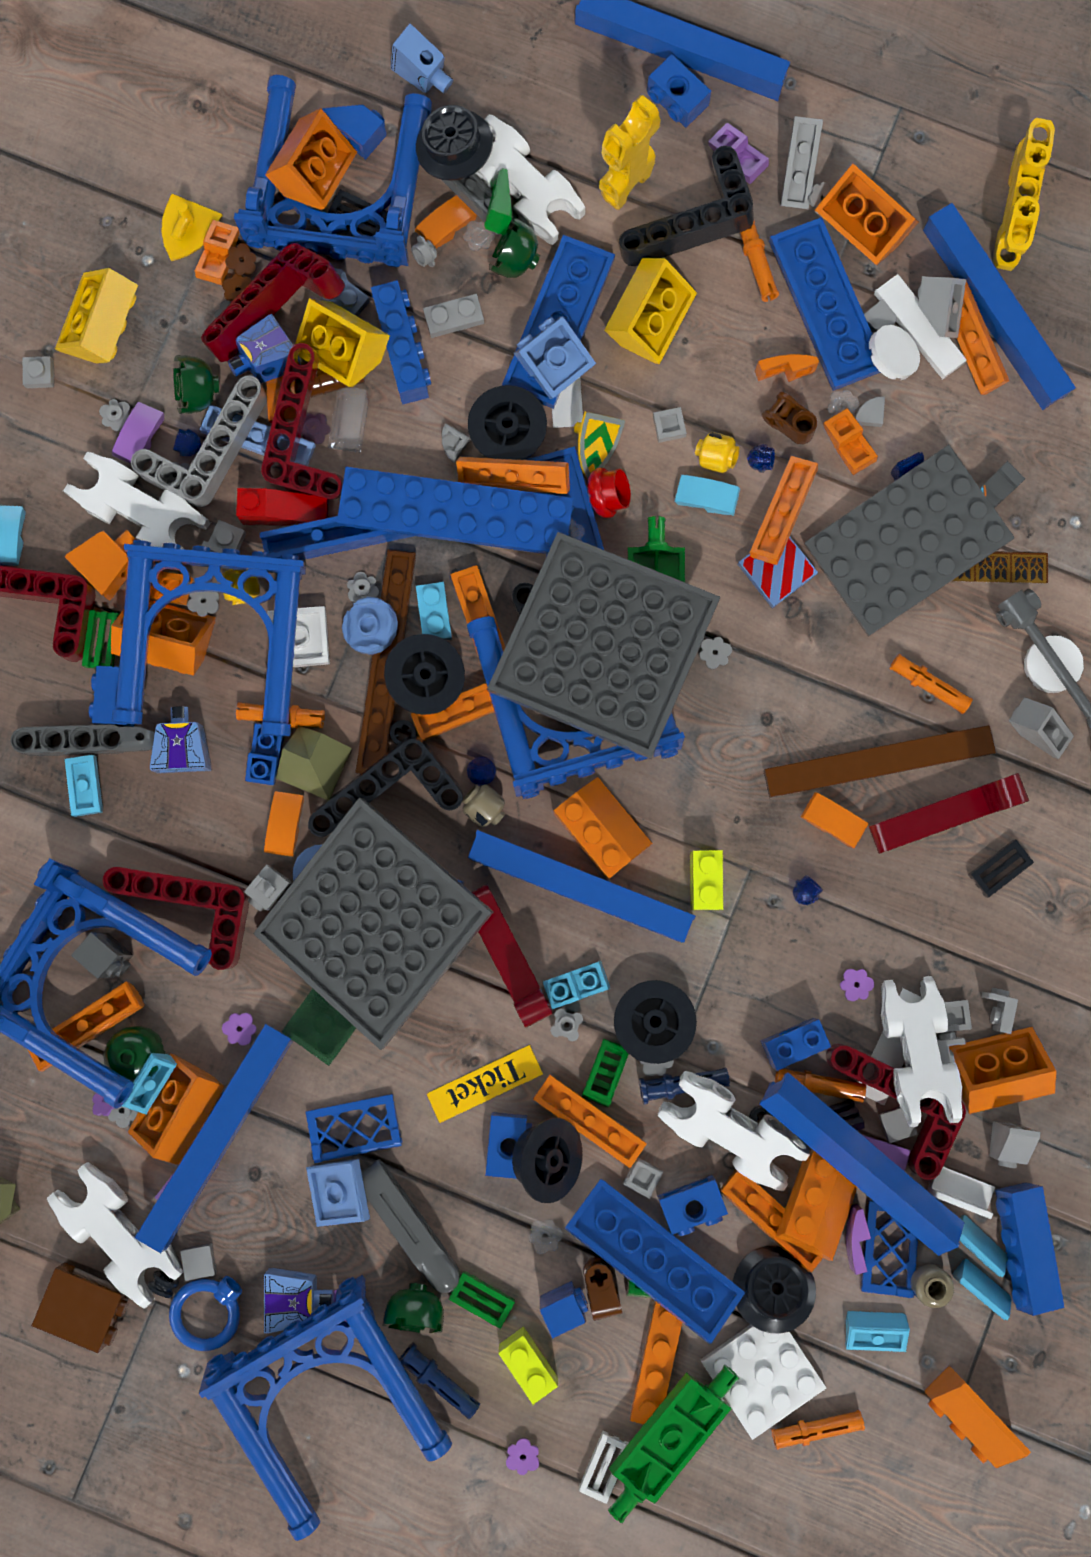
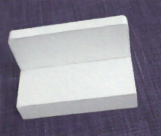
M944 1166L940 1174L930 1180L927 1191L934 1197L992 1219L993 1213L987 1209L995 1189L994 1186Z

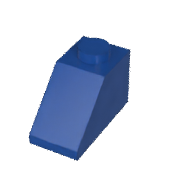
M363 104L322 109L357 153L365 160L387 136L384 118L376 110L370 111Z

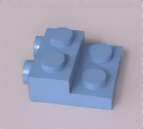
M551 316L538 326L541 332L535 337H532L530 334L525 336L516 344L519 349L514 353L530 377L534 376L549 399L556 397L596 364L563 316L556 320Z

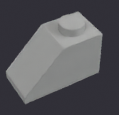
M922 276V281L918 288V306L939 337L958 338L966 279Z
M1025 697L1013 711L1012 717L1009 720L1020 736L1058 760L1074 737L1053 707Z
M993 1121L989 1156L999 1160L998 1165L1003 1167L1017 1168V1163L1027 1165L1040 1139L1041 1132L1024 1125Z

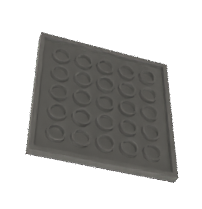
M557 532L487 690L497 696L652 759L720 601V596Z
M359 798L253 934L376 1047L382 1050L388 1045L494 912L364 798Z

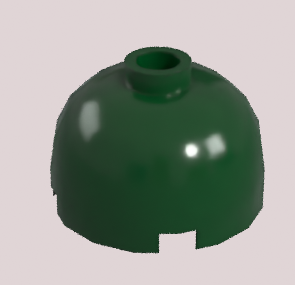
M516 217L511 220L515 225L512 229L508 228L506 234L500 237L492 257L497 258L495 266L491 263L489 264V270L506 278L519 277L528 268L533 270L540 258V254L536 253L538 240L535 232L525 222Z
M176 355L174 361L180 362L179 368H173L175 401L181 399L182 408H177L179 414L198 413L207 409L213 401L214 393H219L218 376H213L210 366L204 360L195 356Z
M143 1026L126 1027L115 1033L107 1042L103 1054L104 1065L134 1082L151 1053L165 1054L161 1043L162 1040L150 1028ZM158 1065L151 1068L148 1076L152 1077L159 1070Z
M410 1283L409 1289L397 1291L387 1302L383 1326L389 1325L388 1328L417 1333H420L425 1328H429V1333H441L444 1323V1309L441 1300L435 1294L426 1291L427 1285Z

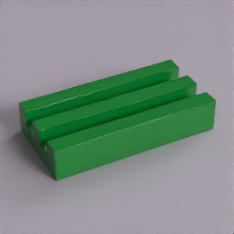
M89 611L82 666L84 668L96 669V666L114 667L115 655L111 654V625L120 615L119 613ZM98 618H99L100 621H99V628H98V635H97L95 656H94V662H92V655H93V648H94V641H95L97 620H98ZM108 619L111 620L106 659L105 663H101Z
M464 1270L457 1287L451 1292L448 1299L499 1329L503 1326L515 1303V1299ZM466 1281L470 1283L471 1285L477 1287L478 1289L505 1303L506 1306L503 1307L497 1304L496 1302L490 1300L489 1298L464 1285V1282ZM459 1291L497 1311L501 1316L498 1318L458 1295Z

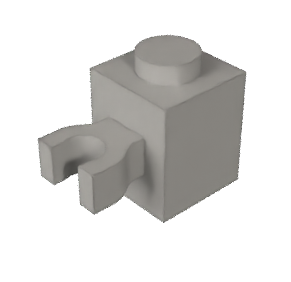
M266 864L244 893L250 897L247 901L259 911H262L263 908L271 911L291 886L292 882L274 867Z

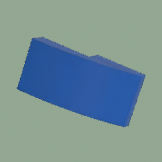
M257 722L254 725L252 749L248 753L245 781L274 786L284 736L261 734L262 723Z

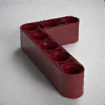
M297 243L289 244L205 329L201 340L220 362H227L239 352L236 344L237 337L270 314L274 316L301 286L306 287L325 299H333L341 294L345 283L327 259Z
M298 343L289 351L261 473L265 480L270 483L326 499H337L341 497L344 480L342 476L294 462L319 364L318 352L305 343ZM303 350H308L311 355V359L306 365H300L298 362V355ZM301 378L304 388L300 393L294 394L291 390V383L293 380ZM292 406L296 409L297 416L293 422L289 423L284 418V412L288 407ZM285 434L290 440V445L286 450L282 451L277 445V440L281 435ZM278 462L283 468V473L281 477L276 479L271 475V467L274 463ZM303 470L308 471L311 477L310 483L307 486H302L298 482V475ZM330 478H334L338 483V490L334 494H329L325 489V483Z
M0 566V597L59 604L53 637V649L56 654L67 661L78 662L82 660L89 611L94 609L96 597L94 587L77 575ZM27 579L26 586L18 590L19 582ZM55 582V589L51 593H46L47 586ZM79 586H84L83 593L78 597H74L75 589ZM79 613L78 622L70 625V617L73 614ZM74 641V649L70 653H66V644Z
M1019 773L874 824L869 826V830L880 854L1030 800Z
M112 867L104 873L103 885L106 890L112 893L216 909L209 949L212 951L209 964L217 970L231 969L238 964L249 908L247 900L250 897L244 893L246 889L235 885L122 867ZM119 873H122L125 877V883L121 888H117L114 884L115 876ZM150 877L154 882V887L149 893H146L143 890V882L146 878ZM180 882L183 891L179 897L175 898L171 893V887L174 883ZM205 886H208L212 893L211 898L207 902H203L199 897L200 890ZM233 891H237L240 894V902L235 907H232L228 902V896ZM230 919L235 924V931L232 935L227 936L223 931V924ZM223 948L228 950L230 954L229 962L225 965L218 961V953Z
M485 884L472 891L477 898L494 912L478 933L514 1001L513 1005L523 1025L527 1028L552 1015L553 1011L488 885Z
M840 1043L832 1045L827 1050L826 1061L830 1067L897 1099L896 1091L892 1092L889 1088V1082L893 1078L895 1068ZM845 1050L848 1054V1060L844 1065L838 1066L835 1062V1055L838 1051ZM872 1063L875 1069L872 1077L865 1079L862 1075V1068L865 1064ZM927 1098L925 1103L920 1104L921 1111L928 1115L908 1159L909 1168L919 1177L931 1180L940 1174L965 1119L966 1107L963 1102L962 1119L958 1123L949 1122L943 1113L944 1107L938 1100ZM940 1129L943 1134L942 1140L938 1144H933L931 1135L935 1130ZM924 1157H929L930 1167L926 1171H920V1160Z

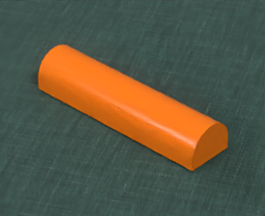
M126 981L52 1030L59 1037L79 1049L143 1008L144 1002L137 989L130 982ZM29 1051L38 1071L43 1072L52 1066Z

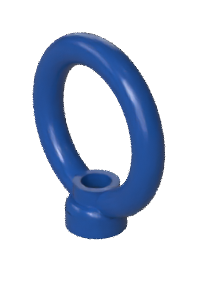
M225 1276L220 1282L211 1279H198L180 1288L173 1297L169 1309V1322L176 1338L185 1346L197 1351L215 1350L228 1343L236 1333L240 1321V1308L237 1298L242 1294L240 1285L233 1278ZM201 1291L214 1293L217 1301L226 1305L228 1311V1321L223 1331L217 1336L207 1339L198 1338L189 1333L181 1319V1309L186 1299L192 1294Z

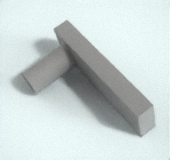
M794 116L780 206L809 209L808 198L812 191L823 119Z

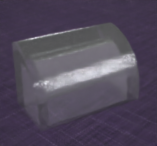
M344 388L336 392L328 441L329 449L361 453L370 400L366 389Z

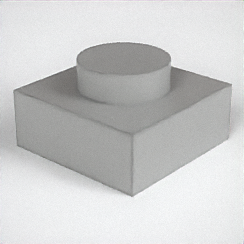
M51 356L22 357L23 385L25 388L54 387V360Z

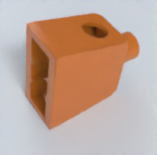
M127 529L115 541L107 533L100 531L64 557L101 595L110 601L127 580L128 557L127 552L124 550V544L133 545V540L137 539Z

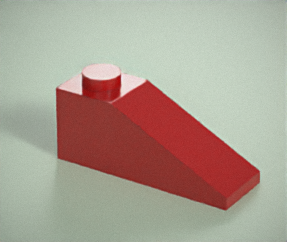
M237 488L236 516L243 525L293 526L328 518V499L315 495L267 488Z

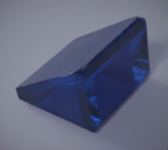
M918 452L897 462L891 470L894 480L896 481L924 462L923 453Z

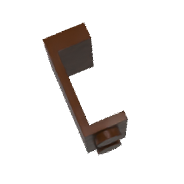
M64 1262L55 1268L31 1326L99 1353L106 1345L111 1346L118 1331V1328L114 1327L118 1316L123 1317L130 1300L126 1299L127 1296L119 1291H114L73 1274L75 1266Z

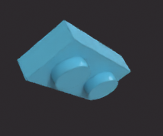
M444 582L417 585L416 592L422 634H431L444 640H452Z
M87 755L64 759L71 816L77 817L103 813L97 756Z

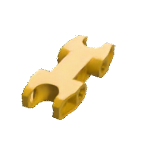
M639 95L632 103L628 116L620 126L613 124L606 131L602 144V157L609 165V171L600 179L599 189L604 200L616 210H620L623 207L629 193L638 182L644 183L651 176L655 164V152L649 143L650 138L660 128L661 119L656 105L644 95Z
M1036 117L1029 125L1026 136L1016 147L1008 179L1010 188L1003 222L998 230L993 261L996 268L1012 271L1020 262L1021 255L1032 244L1040 211L1038 201L1044 171L1050 160L1055 127L1051 120ZM1037 127L1045 129L1047 139L1043 141L1036 140L1033 137V129ZM1006 248L1007 252H1014V261H1003L1000 256L1001 250Z

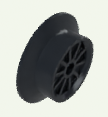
M458 105L443 106L433 111L425 120L416 140V155L422 168L431 176L448 181L464 179L479 171L489 159L493 147L492 133L487 122L478 114Z
M502 385L487 390L474 402L468 416L470 439L475 448L487 458L524 460L538 450L544 441L547 431V417L541 402L531 392L518 386Z
M417 634L403 639L391 650L384 667V679L389 694L399 706L415 714L430 715L447 709L457 700L464 686L465 669L459 653L449 642L435 635ZM420 672H425L427 679H422Z
M661 980L644 981L631 987L619 1000L614 1014V1029L619 1043L629 1055L645 1063L661 1064L678 1058L691 1045L696 1032V1012L689 997L677 986ZM653 1016L659 1019V1025L656 1028L650 1025V1019Z
M561 1118L545 1119L521 1134L513 1150L512 1166L516 1178L522 1183L525 1191L532 1199L541 1203H554L570 1192L578 1179L582 1166L583 1150L580 1136L570 1122Z
M765 1246L755 1249L742 1259L735 1271L733 1283L745 1292L736 1307L742 1317L756 1329L773 1334L786 1333L803 1324L812 1312L816 1299V1285L813 1274L802 1267L780 1246ZM774 1283L777 1284L779 1287V1293L777 1295L774 1294L772 1291V1285Z

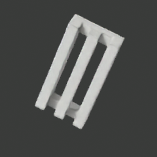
M602 1431L579 1485V1492L607 1504L617 1478L611 1473L603 1493L598 1492V1489L616 1447L621 1449L620 1455L629 1442H623L619 1440V1437L610 1436L608 1432ZM607 1442L610 1444L592 1488H590L588 1484Z

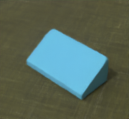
M160 1053L150 1054L134 1080L133 1090L129 1098L122 1105L123 1107L145 1115L147 1114L177 1065L172 1056ZM158 1065L159 1070L152 1077L148 1076L151 1068Z
M962 1215L960 1219L965 1223L959 1241L993 1273L1003 1277L1006 1272L1007 1254L970 1218Z
M964 1259L952 1273L953 1278L1003 1320H1008L1011 1311V1296L968 1259Z
M848 1311L846 1315V1350L906 1352L910 1331L907 1316L904 1313Z

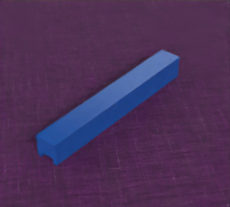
M580 0L579 5L576 6L575 25L665 59L672 54L688 68L775 101L779 100L787 77V70L790 66V61L629 0Z
M951 203L929 216L923 232L953 277L967 280L987 328L1041 409L1044 410L1059 399L1066 397L1076 388L954 204Z
M338 516L259 533L264 552L269 553L270 558H281L282 554L299 556V560L413 536L339 526L337 524Z
M479 830L476 831V838L468 855V858L472 861L681 943L685 942L691 923L696 917L693 914Z
M265 1024L136 1234L135 1239L160 1254L167 1250L293 1041L289 1037Z
M790 1073L784 1074L781 1081L777 1083L773 1081L769 1084L763 1099L759 1103L764 1109L938 1256L959 1247L964 1221Z

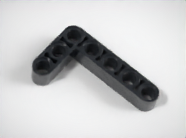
M720 146L712 155L714 179L721 199L628 229L621 234L619 238L622 259L628 266H638L642 258H663L749 229L753 225V200L734 148L731 146ZM637 246L635 249H629L630 247Z
M410 736L315 809L309 818L308 828L315 836L325 837L329 835L349 811L339 808L337 802L339 798L347 797L352 801L353 805L359 798H364L370 803L410 771L413 772L442 809L448 811L457 809L462 803L463 791L421 737ZM410 743H416L421 747L422 753L418 757H410L407 755L405 747ZM387 761L395 762L399 767L398 773L395 775L386 774L383 770V764ZM428 766H434L440 771V776L435 780H429L424 775V769ZM364 779H370L375 783L376 790L366 793L361 789L360 782ZM446 789H453L457 792L458 798L453 802H446L441 794ZM318 815L326 816L330 821V826L320 828L315 823V817Z

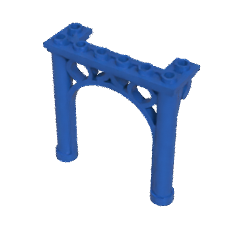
M283 75L270 76L267 85L269 96L253 187H249L247 190L246 210L239 209L238 213H234V220L244 243L253 248H263V246L273 247L278 251H281L289 244L297 243L316 254L330 255L338 260L353 258L362 263H372L375 261L385 263L391 267L408 266L409 258L406 247L420 165L416 155V140L425 120L431 114L432 101L428 97L416 93L405 96L392 180L387 191L372 205L352 213L334 214L312 209L303 203L283 196L285 200L273 206L276 187L265 174L287 140L296 83ZM389 206L387 222L385 223L379 213ZM294 209L300 215L299 221L294 225L281 224L277 221L278 216L282 212ZM306 218L310 219L311 225L316 226L321 233L306 231ZM369 219L380 226L379 232H376L374 236L361 235L357 232L358 225ZM346 225H350L352 237L335 235L341 230H347Z
M133 540V545L124 544V550L127 552L128 569L116 710L112 712V722L142 724L148 640L151 625L157 614L176 598L190 593L210 591L228 594L244 601L262 618L268 632L269 650L261 734L290 736L291 724H288L299 586L302 575H306L304 561L299 560V556L282 554L281 558H270L269 553L253 551L252 556L240 555V551L236 549H222V553L210 552L211 548L205 546H193L192 550L181 549V545L174 543H163V547L151 546V542L143 540ZM183 565L209 568L203 576L194 578L195 583L189 584L191 581L190 574ZM221 568L245 571L238 578V589L232 587V581L223 577ZM164 569H176L182 572L183 581L180 586L170 591L159 584V573ZM269 573L277 574L276 581H274L272 575ZM214 577L218 581V583H209ZM250 577H262L268 580L269 590L266 594L253 599L245 592L244 583ZM152 583L154 588L162 593L163 596L149 609L150 587ZM275 595L272 623L270 617L260 604L265 603Z
M491 616L478 618L467 624L469 636L474 639L487 687L503 654L494 617ZM489 692L515 781L512 783L516 797L522 796L523 799L533 798L540 794V790H544L543 784L550 783V786L565 783L567 781L566 777L577 774L579 778L587 777L594 774L597 768L606 766L607 770L622 766L623 761L634 758L635 761L648 759L618 745L601 750V744L604 739L584 731L560 732L545 728L531 720L519 704ZM672 713L653 754L654 757L661 755L662 759L670 758L678 754L677 750L682 749L685 736L677 728ZM523 724L534 733L540 735L533 743L532 749L529 747ZM595 737L594 743L588 740ZM550 739L562 745L563 753L558 758L543 760L538 755V749L546 740ZM567 742H574V747L585 748L589 754L567 760L569 756V744ZM534 763H536L537 765H539V766L542 767V768L536 769Z
M49 858L48 862L39 869L38 878L34 885L46 891L36 900L35 909L30 917L20 926L19 935L14 943L4 952L3 961L0 964V1032L104 1098L105 1103L117 1109L129 1098L133 1090V1082L59 1037L46 1020L42 1004L44 981L53 960L73 938L83 932L100 927L116 928L194 976H198L206 968L211 959L212 951L201 944L195 945L84 879L78 874L79 870ZM72 906L75 910L74 926L61 930L58 926V919L65 908ZM83 906L103 918L86 920V912ZM48 929L53 934L59 935L56 939L50 937L46 942L40 944ZM30 958L32 960L30 971L34 972L33 976L22 973ZM26 981L30 987V998L16 1005L12 999L13 992L20 982ZM31 1009L35 1024L18 1013Z
M363 1275L356 1279L351 1277L343 1281L339 1285V1289H337L336 1301L329 1306L326 1304L319 1306L311 1313L310 1317L301 1322L296 1320L290 1323L284 1329V1332L276 1337H266L254 1350L248 1353L243 1351L236 1356L231 1351L224 1356L219 1354L213 1357L207 1363L199 1390L201 1398L206 1396L207 1400L212 1399L288 1522V1530L296 1541L312 1534L319 1526L320 1519L274 1446L268 1432L267 1417L276 1395L290 1380L300 1373L329 1363H346L361 1367L380 1382L427 1461H435L441 1458L452 1446V1441L447 1432L440 1429L377 1324L372 1307L365 1297L366 1279ZM334 1331H341L345 1333L348 1340L341 1350H331L323 1345V1338ZM316 1337V1354H314L313 1349L309 1351L298 1349V1347ZM354 1338H357L367 1356L351 1352ZM284 1357V1364L278 1369L277 1375L279 1377L276 1379L275 1372L267 1366ZM256 1377H264L270 1384L267 1394L261 1395L249 1394L244 1386L248 1381ZM246 1405L262 1406L259 1426Z

